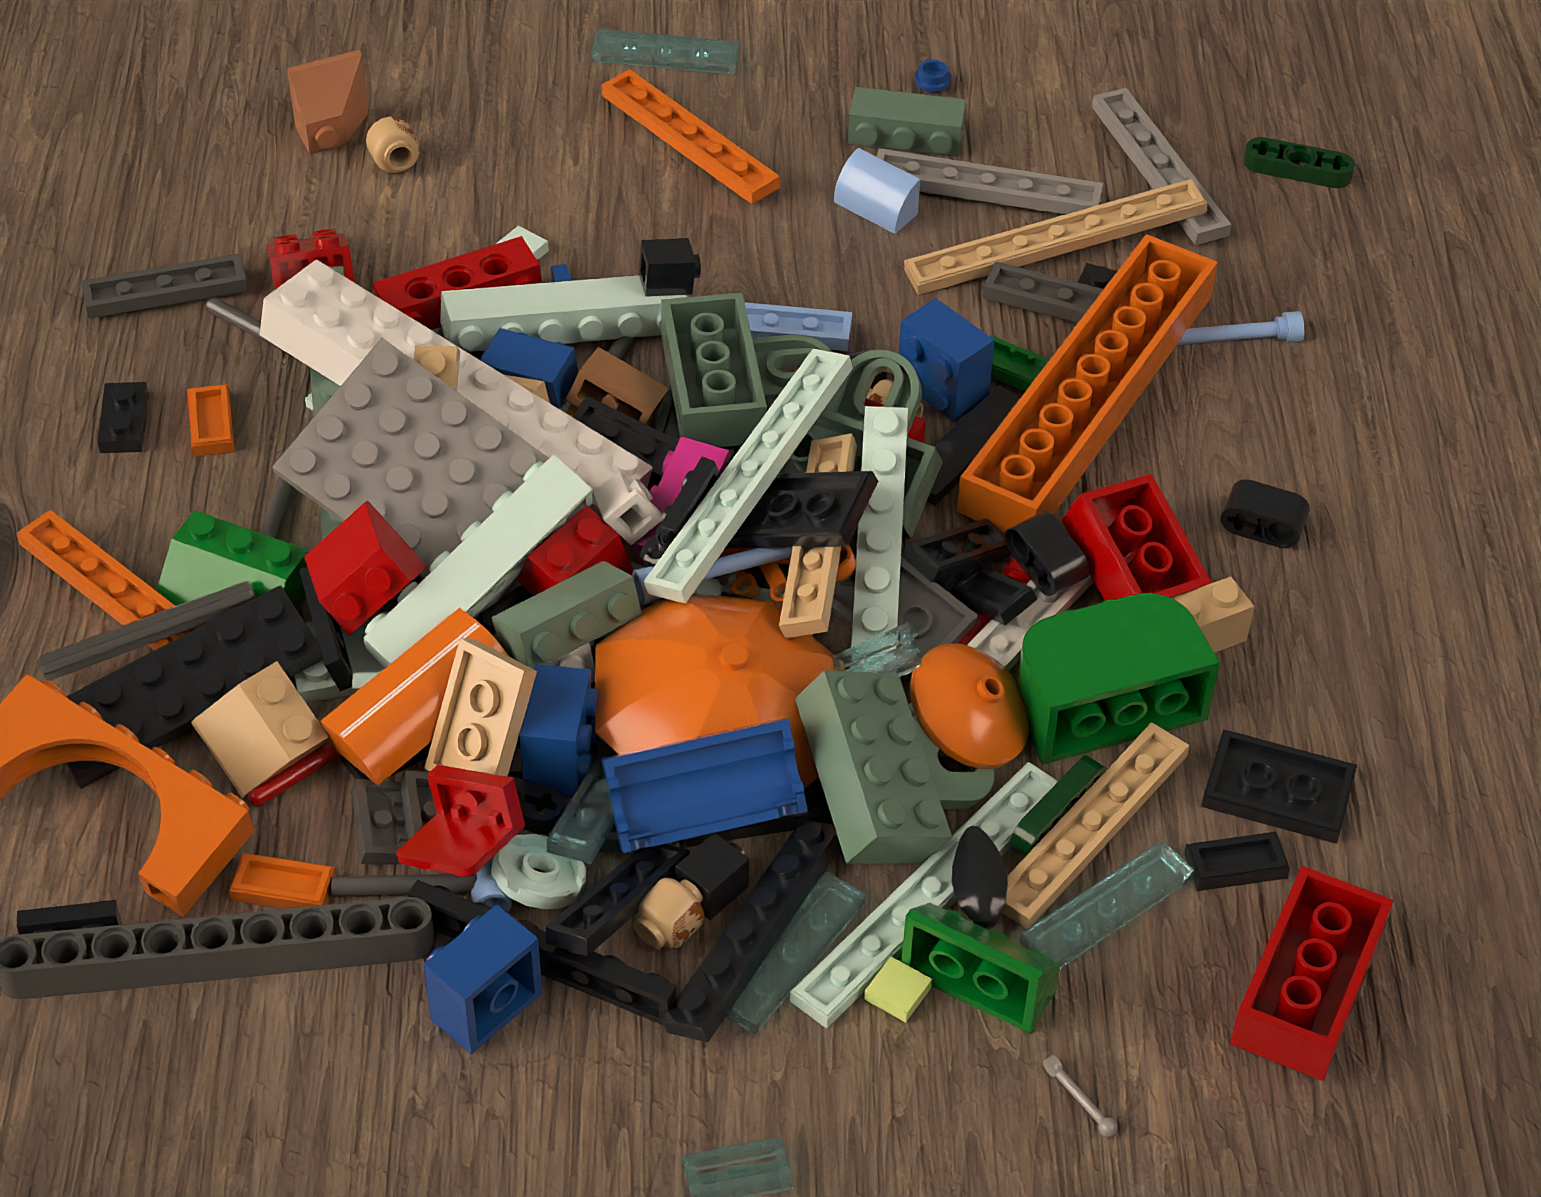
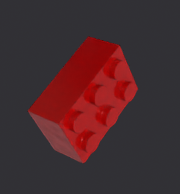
M1152 474L1080 494L1061 520L1068 534L1085 554L1089 564V573L1104 601L1142 593L1159 594L1174 598L1212 583Z

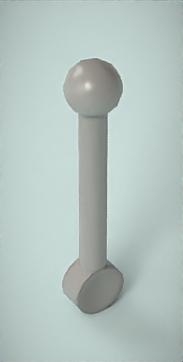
M1051 1055L1043 1061L1046 1072L1051 1077H1057L1098 1123L1100 1134L1104 1137L1114 1136L1118 1130L1116 1121L1113 1118L1105 1117L1065 1073L1061 1062L1056 1056Z

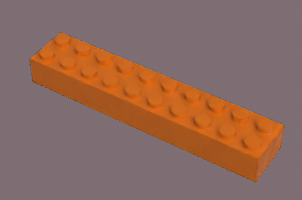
M1146 234L960 476L957 512L976 521L988 519L1004 533L1008 528L1043 511L1054 515L1182 339L1185 331L1190 328L1211 299L1218 262Z

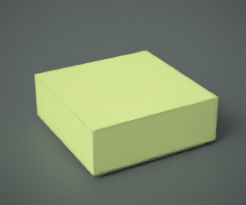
M890 956L865 989L864 1000L907 1022L930 991L932 979Z

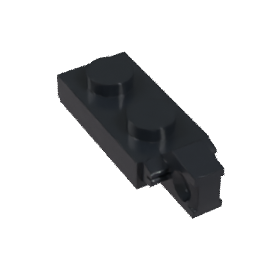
M702 456L694 470H690L686 474L681 491L674 503L667 506L664 510L660 527L656 529L655 536L646 538L639 555L643 566H652L654 568L718 480L720 473L714 460Z

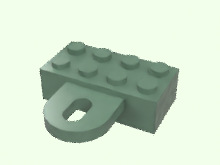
M742 292L661 299V336L680 438L682 436L716 447L743 445L766 414L767 407H771L795 374V372H781L778 369L801 366L812 349L832 352L821 341L804 335L793 334L752 338Z
M871 350L851 360L853 369L778 474L806 473L811 441L852 433L857 444L853 471H861L865 399L875 376L881 372H890L895 376L892 388L882 407L908 408V435L922 397L921 383L911 363L900 354L889 350ZM908 437L902 536L911 539L943 461L936 447Z
M824 670L795 698L846 864H921L952 838L943 809L970 808L985 797L993 786L994 768L979 769L965 765L968 772H951L941 766L937 757L950 756L934 744L921 727L918 719H913L898 674Z

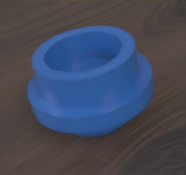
M927 60L922 62L919 69L915 72V83L919 88L928 93H938L950 86L951 73L944 62Z

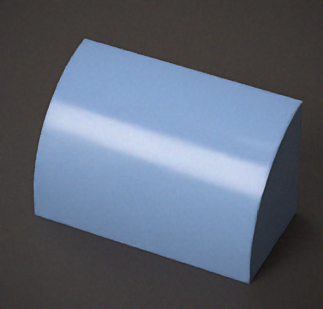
M857 148L849 157L839 175L834 192V203L896 234L918 215L920 179Z

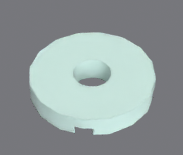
M537 834L514 836L505 847L494 855L491 875L496 880L499 888L509 898L530 907L558 909L574 903L581 895L586 882V867L581 857L575 851L571 850L569 854L559 848L560 842L556 839ZM532 868L540 869L546 873L538 872Z

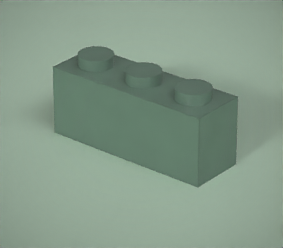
M855 87L849 113L848 144L959 157L964 130L966 99Z
M602 561L493 616L492 621L498 642L508 656L535 670L536 664L547 665L626 624L642 613L633 576Z

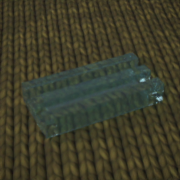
M907 622L833 655L834 671H845L846 667L864 660V663L846 671L895 673L899 677L914 671L917 667L922 666L921 659L916 656V653L920 652L919 644L914 641V637L917 636L916 628ZM902 643V646H900V647H897V648H895V649H893V650H891V651H888V652H886V653H884V654H882V655L879 654L880 652H882V651H884V650H887V649H889V648H891V647H893V646H896V645Z
M782 1136L682 1155V1166L686 1174L688 1191H690V1197H757L793 1190V1178ZM772 1156L776 1157V1160L747 1165V1163L736 1164ZM731 1165L726 1170L697 1175L699 1170Z

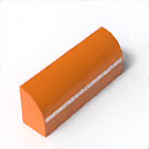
M458 608L321 720L333 748L378 786L432 741L460 638H473L508 656L493 635L461 608Z

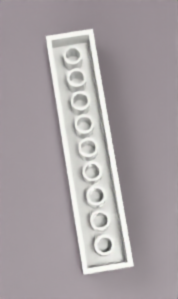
M317 259L266 296L263 301L259 335L340 386L381 338H384L413 360L415 345L456 346ZM459 348L460 364L457 392L550 458L555 454L592 488V504L589 507L599 517L603 519L593 492L619 470L633 481L638 479L646 488L648 487L653 469L651 465Z

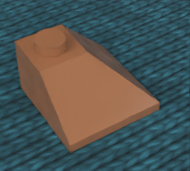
M356 50L287 68L295 128L309 154L346 145L368 115L361 51Z

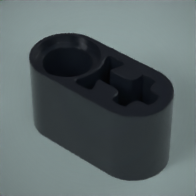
M1240 480L1231 489L1221 514V523L1232 534L1279 548H1291L1299 542L1310 512V506L1307 500L1297 493L1253 480Z
M1043 511L1006 530L1005 541L1009 552L1044 595L1052 596L1088 577L1089 564L1085 554L1051 513Z

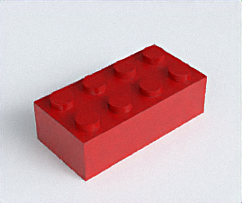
M1301 865L1238 1010L1230 1044L1324 1081L1383 936L1394 900Z

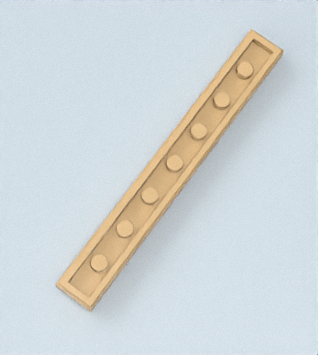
M1188 179L904 260V271L917 295H922L988 276L995 262L1019 267L1207 213V201L1193 180Z

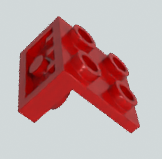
M336 229L314 231L313 238L299 240L296 234L281 235L273 238L274 243L266 245L275 290L316 259L328 267L343 266L344 277L355 283L349 244L344 233L337 234Z

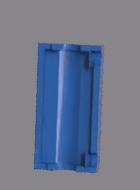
M782 718L601 758L621 851L623 853L631 852L639 848L653 847L773 820L790 814L808 812L803 783L797 770L794 753L795 745L789 719Z

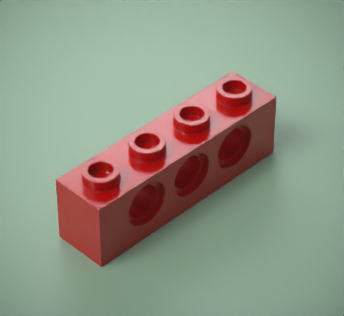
M520 236L373 282L375 296L428 329L433 330L441 327V291L542 283L541 267L523 237Z

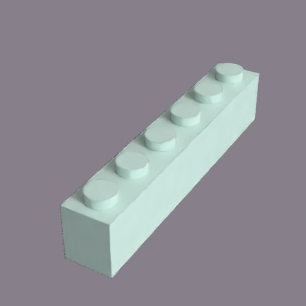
M639 275L441 291L440 324L445 339L466 352L487 350L500 328L562 344L611 340L625 336L630 338L661 335V299L687 297V295L645 297Z
M555 454L545 463L542 461L536 462L526 472L523 478L525 482L514 493L509 490L500 496L492 507L494 512L483 523L476 521L466 529L461 536L462 543L451 554L448 551L440 554L429 568L431 573L419 584L417 582L409 584L397 599L399 604L387 615L380 613L368 624L365 629L366 635L363 637L366 651L386 668L458 608H461L475 618L520 574L529 554L586 505L590 506L592 504V488Z

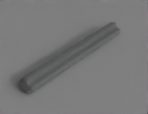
M243 581L43 654L38 658L39 665L45 679L51 681L206 624L256 598L251 584L248 581Z

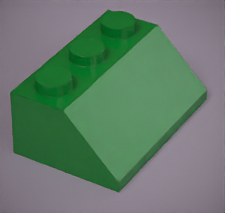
M194 510L171 539L157 592L177 606L234 584L248 581L256 597L281 585L295 608H297L306 596L299 569L307 566L304 556L309 551Z
M932 903L912 908L905 916L902 963L932 979L931 987L1031 1034L1056 992L1060 963L1051 960L1048 955L1041 951L1030 950L1007 939L1006 936L996 930H987L970 922L956 911L945 910Z

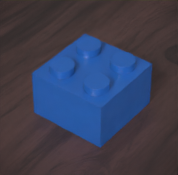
M937 298L901 320L899 354L914 367L921 383V398L928 402L934 410L941 412L955 422L972 411L989 395L995 341L993 338Z
M536 664L535 670L537 673L520 731L523 779L553 788L563 797L579 799L582 781H590L593 754L588 753L590 745H597L599 736L595 733L594 718L599 689L591 687L590 669Z
M495 905L483 916L473 918L459 936L448 945H442L435 949L427 962L423 964L430 1019L470 1054L475 1052L542 995L538 938L498 905Z

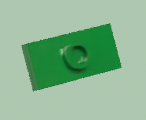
M990 335L995 340L991 378L1026 391L1050 359Z

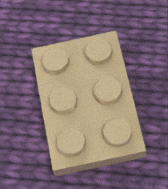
M460 638L425 769L431 771L437 765H444L507 777L537 671L473 638Z

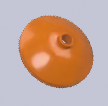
M954 643L939 645L931 649L917 662L910 680L911 702L921 727L938 748L956 761L979 769H993L1004 766L1020 754L1029 736L1028 715L1017 682L1001 663L974 647Z

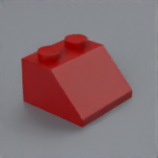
M368 500L304 556L319 603L349 636L427 568L425 563Z
M586 505L527 556L517 581L535 596L602 561L613 565L631 576L634 569L619 534Z

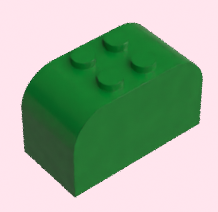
M1152 593L1135 594L1115 600L1109 599L1100 604L1077 610H1066L1060 614L1046 617L1028 629L1022 643L1017 684L1028 715V738L1042 765L1133 741L1151 722L1165 731H1170L1206 721L1209 717L1220 662L1188 609L1178 601L1167 596Z

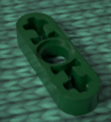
M1257 137L1248 141L1244 156V165L1255 173L1331 188L1348 186L1351 183L1355 167L1354 160L1345 153L1265 137ZM1299 160L1306 162L1307 165H1297L1290 161Z
M1087 755L1079 759L1021 819L1010 838V847L1026 857L1104 774L1107 768Z

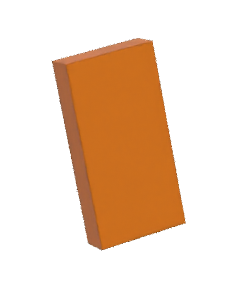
M223 384L187 389L193 457L235 452L229 385Z
M243 853L229 889L231 901L283 909L327 905L332 890V877H336L335 867Z

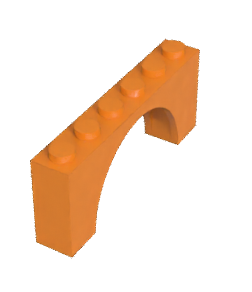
M26 674L0 703V799L27 777L51 766L68 762H104L122 767L134 773L152 788L158 796L161 806V821L157 841L138 875L147 895L180 916L184 917L253 834L254 828L249 815L250 808L241 798L233 793L223 795L216 791L205 776L195 770H190L187 773L176 766L173 758L162 749L153 747L150 750L140 744L136 735L125 726L117 724L113 727L103 721L100 713L89 704L81 702L77 705L67 698L64 691L52 681L44 680L42 683Z

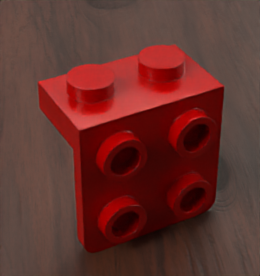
M437 765L427 774L437 814L400 847L396 854L400 864L414 866L419 869L454 874L458 877H468L478 873L494 855L525 827L514 778Z

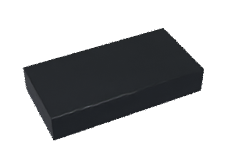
M983 566L977 567L949 591L951 595L970 610L1005 626L1037 600L1032 587Z
M1276 831L1186 844L1184 852L1197 891L1287 879L1290 871Z

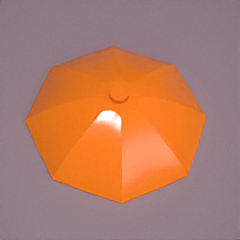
M692 594L685 604L661 598V600L655 601L641 611V615L620 626L595 646L594 689H599L595 714V733L619 755L786 718L789 719L791 734L794 740L797 770L805 789L818 779L819 775L795 698L824 670L845 671V665L812 635L785 638L779 627L782 610L771 601Z

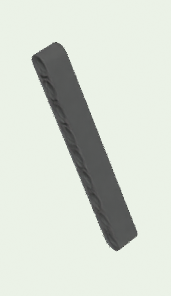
M403 897L13 935L5 937L0 941V987L3 993L12 999H29L414 961L424 958L434 948L435 936L430 906L424 900L417 897Z

